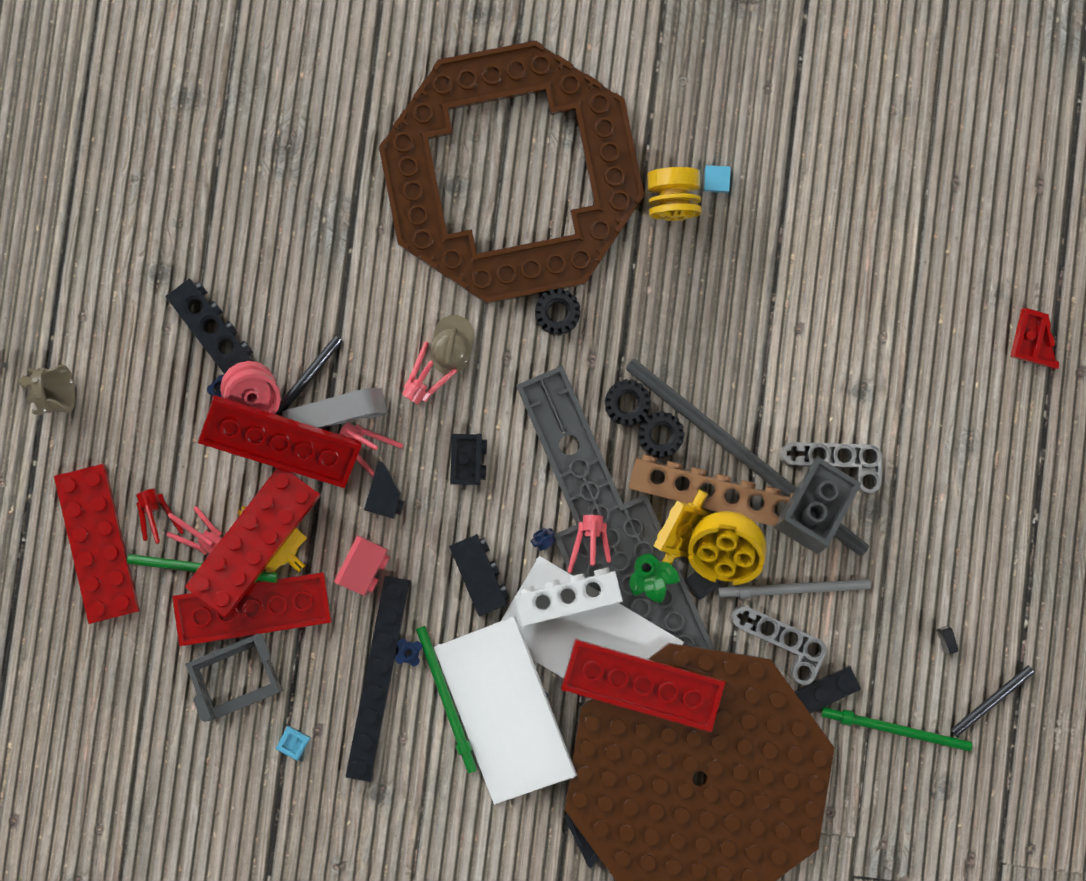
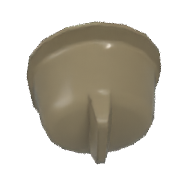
M449 315L437 323L430 354L433 366L439 372L448 374L452 369L456 368L457 372L455 374H457L468 365L474 340V330L466 318L459 315Z

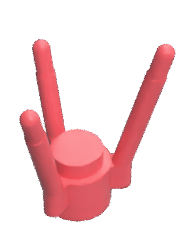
M427 341L424 342L410 377L404 385L405 390L402 393L417 405L422 400L427 402L430 396L457 372L456 368L452 369L427 392L425 391L428 386L422 382L431 369L433 361L428 362L418 379L415 377L429 345Z
M347 422L339 432V435L358 440L374 450H377L378 446L364 438V435L392 446L403 448L402 443L364 429L358 424L354 426ZM358 454L356 460L374 477L375 472Z
M194 506L193 510L211 532L206 530L201 534L174 514H168V517L175 521V523L197 537L199 544L171 532H167L166 535L199 550L204 555L210 554L222 539L220 537L222 532L214 527L197 506Z
M583 515V522L578 523V533L569 562L568 573L573 572L584 532L586 537H590V565H595L596 537H600V532L606 561L608 563L611 562L606 532L607 523H603V516Z

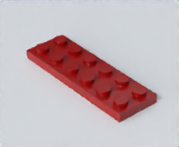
M215 395L198 438V444L341 488H345L362 443L358 440Z
M100 464L54 476L88 624L139 612L140 608L130 566L127 563V553L106 465Z
M276 468L188 581L185 588L227 618L321 495L289 471Z
M325 572L278 579L277 583H253L227 618L193 593L172 596L179 646L332 623Z
M575 639L561 690L712 732L725 681Z

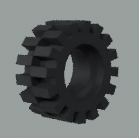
M558 288V290L550 289L549 292H544L537 301L535 307L537 323L544 332L547 331L550 335L557 334L561 336L564 333H569L576 327L580 319V304L575 295H572L568 290L564 291L562 288ZM562 303L566 306L568 314L564 320L557 322L549 317L548 309L552 304Z
M624 379L611 386L605 398V410L609 418L623 426L635 425L641 422L649 412L651 402L649 392L643 387L644 385L637 383L636 380ZM624 393L633 394L637 399V407L632 412H623L618 406V398Z
M664 411L654 412L641 423L638 431V440L642 449L647 454L657 458H665L677 452L683 444L685 437L684 427L678 417L673 416L672 413H665ZM664 425L669 428L671 432L669 442L657 444L653 441L651 432L655 426Z

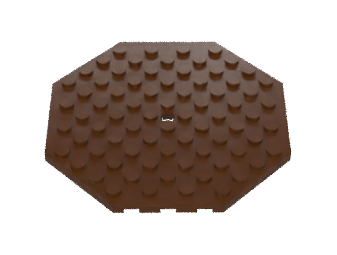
M667 643L659 651L647 658L725 681L712 732L595 699L586 702L580 707L572 763L577 776L572 779L569 778L564 809L616 881H776L819 849L834 746L770 658L676 643ZM698 771L704 772L707 780L700 785L693 783L692 779L693 775Z

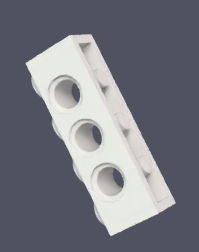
M609 567L595 570V576L585 578L583 573L569 577L570 582L560 584L559 580L544 583L545 588L535 590L534 586L519 589L520 594L515 595V600L522 626L623 602L615 571L610 572ZM591 582L599 584L601 588L600 594L596 597H590L586 593L585 588ZM566 588L572 589L576 594L575 600L571 603H565L561 599V592ZM539 595H547L550 598L551 604L547 609H540L536 605V598Z

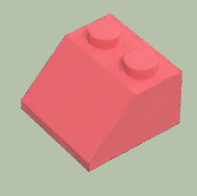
M357 536L334 582L361 595H367L368 591L372 593L379 579L375 578L379 569L384 570L390 559V556L387 555L389 550L363 536Z

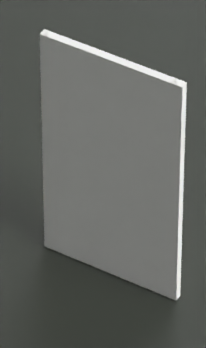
M539 556L536 558L534 566L520 589L534 586L535 590L545 588L544 583L559 580L560 584L570 582L569 577L573 575ZM589 585L585 588L587 595L590 597H596L600 594V591ZM566 588L561 592V599L565 603H571L576 598V594L572 589ZM539 595L536 598V605L540 609H547L551 604L550 598L547 595ZM514 598L501 620L503 621L510 616H515L532 660L564 678L575 639L646 659L659 651L667 643L682 645L684 643L620 603L522 626Z
M510 616L506 620L443 644H437L434 647L494 804H500L511 798L577 776L515 616Z

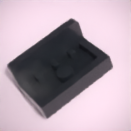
M452 433L450 485L481 486V480H486V465H482V455H487V440L483 439L482 434Z

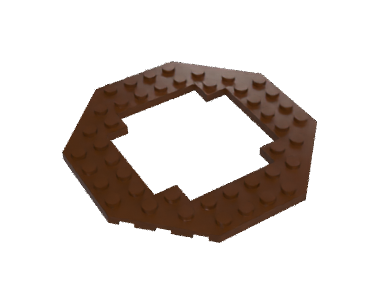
M536 40L438 59L428 77L413 95V99L394 123L387 137L379 145L398 245L486 304L549 292L553 288L558 290V288L566 289L585 285L644 198L625 99L604 87L602 83L587 73L585 74L575 68L573 64L558 54L552 53ZM546 91L551 115L575 110L594 205L570 210L574 235L477 254L472 229L447 234L428 139L453 134L448 110Z

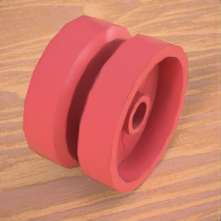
M253 361L240 362L229 368L222 377L220 385L222 398L273 414L278 411L281 401L280 391L275 377L266 366Z

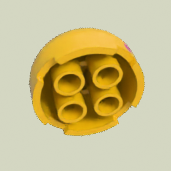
M732 511L715 512L703 518L692 531L688 546V559L697 573L716 583L717 579L733 582V585L744 584L755 579L763 569L767 552L766 539L760 527L749 517Z

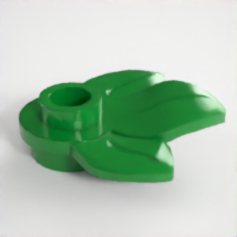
M646 553L640 555L635 561V572L630 577L629 586L633 595L645 592L651 600L662 603L666 595V584L680 582V577L672 564L659 562L656 556ZM644 563L651 565L650 571L643 569Z

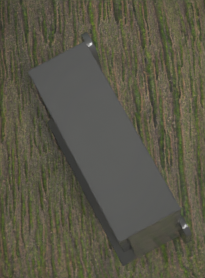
M262 634L253 635L185 664L197 693L193 701L203 722L213 721L284 691L270 660V652ZM256 646L271 684L214 707L200 669Z

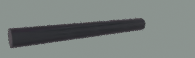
M337 336L332 338L280 401L279 409L275 413L276 415L282 416V411L287 410L341 345L342 340Z
M1027 665L951 728L950 731L956 737L961 735L1035 673L1034 670Z

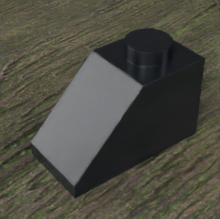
M378 461L364 510L395 519L396 514L401 515L405 501L401 500L402 494L386 464Z

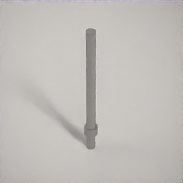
M870 579L756 586H749V583L740 584L738 587L718 588L719 598L739 597V599H750V596L867 590L871 589Z

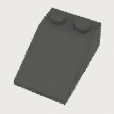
M817 457L786 504L774 528L818 555L829 547L862 483L820 457Z

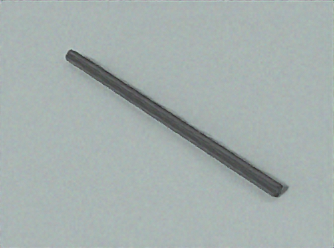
M632 359L626 366V370L772 487L780 489L782 495L790 496L791 493L795 492L797 488L636 359ZM842 523L840 524L834 536L859 556L864 555L869 545Z

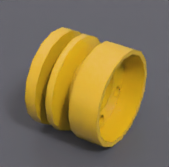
M668 167L648 172V191L660 194L649 199V205L653 206L649 209V217L665 221H681L700 216L702 214L701 206L696 204L701 202V196L689 193L700 189V170L691 167Z

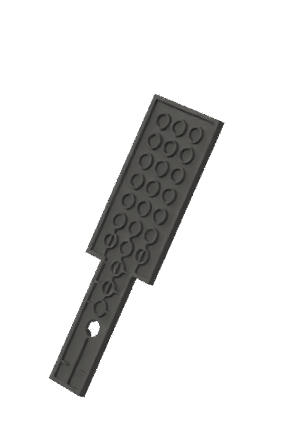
M563 365L516 385L576 525L554 535L567 568L569 567L578 533V523L583 522V515L603 516V523H607L606 532L611 562L608 563L606 561L600 532V537H596L595 565H590V537H586L584 532L573 572L570 574L574 576L584 573L585 578L595 576V570L609 567L610 572L615 571L623 601L619 602L621 605L684 642L683 645L714 649L675 559L672 565L679 574L680 582L666 584V595L662 603L651 600L645 592L633 595L629 586V580L635 572V561L642 554L648 553L656 556L659 562H662L666 555L664 551L654 547L661 526L647 494L625 504L622 503ZM572 435L578 439L579 449L575 454L566 455L560 450L559 443L564 436ZM644 563L643 569L650 571L651 565ZM591 582L588 584L596 590L601 591L599 584L595 582Z

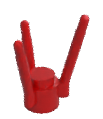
M152 488L136 494L138 500L136 505L139 511L143 540H148L145 514H147L155 543L159 544L160 539L152 512L160 509L159 504L167 515L169 513L173 514V512L165 502L163 494L157 495L156 489ZM170 519L179 533L183 534V528Z

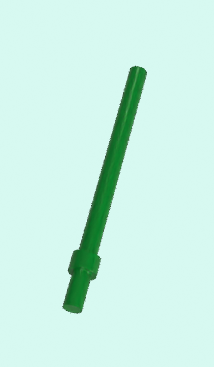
M129 554L127 557V563L132 565L194 573L202 565V563L135 554ZM263 571L254 583H257V581L277 583L278 573Z
M426 626L417 628L416 632L457 745H455L458 755L462 756L467 773L470 774L477 771L471 754L473 749L470 740H466Z
M823 707L821 711V717L840 721L842 725H858L968 752L972 749V742L856 715L854 711L846 709L839 711Z

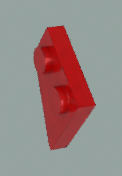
M1028 308L1021 309L1010 355L1011 358L1051 369H1059V361L1055 360L1053 351L1055 342L1050 332L1049 314Z

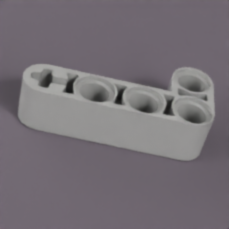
M365 388L282 411V416L324 429L361 418L382 416L388 412L382 389Z
M791 442L780 450V460L785 465L811 467L814 462L812 451L818 448L823 452V460L836 468H854V479L862 483L865 475L873 479L872 488L866 489L861 484L858 490L860 493H873L881 486L882 454L880 449L874 445ZM793 448L795 453L805 452V455L795 457L791 461V456H787V452ZM840 449L847 451L849 455L846 463L840 462L837 458V453ZM865 450L871 451L874 455V460L871 464L863 460Z
M738 606L733 609L730 618L735 627L796 654L790 667V676L795 682L808 685L814 681L826 655V645L823 641L749 607ZM746 611L748 618L756 620L754 627L753 624L748 622L739 624L738 613L743 614ZM765 621H769L773 627L769 635H763L760 631V626ZM792 631L796 636V640L793 645L787 646L784 643V635ZM812 642L817 643L819 646V652L815 656H810L807 653V647ZM801 666H806L809 674L807 678L800 680L797 677V670Z

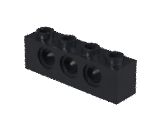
M189 278L165 296L224 374L237 363L245 361L254 362L250 356L254 353L245 341L240 343L235 336L238 331L230 321L225 323L220 317L223 311L215 301L211 303L205 297L208 292L199 281L195 283ZM198 301L202 302V310L196 314L192 313V305ZM216 321L218 324L217 330L211 334L207 333L206 327L208 323ZM226 341H232L233 349L231 352L222 353V344Z

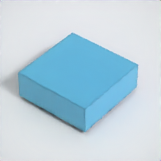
M706 165L704 192L729 193L731 167Z
M287 726L275 749L298 761L311 737L291 726Z

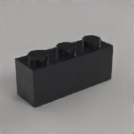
M478 534L450 545V550L478 616L480 617L507 605L506 599L510 598L505 585H499L496 576L500 575L495 561L489 562L486 552H489L490 549L485 537L479 538Z

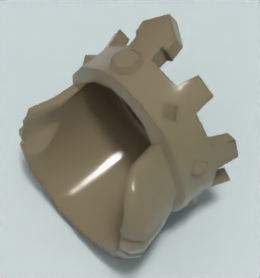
M58 365L51 369L29 368L27 374L32 376L27 377L23 375L18 380L22 388L30 387V396H27L28 403L33 402L36 405V408L32 409L34 415L38 414L40 416L54 411L64 413L73 411L75 388L71 372L66 365Z

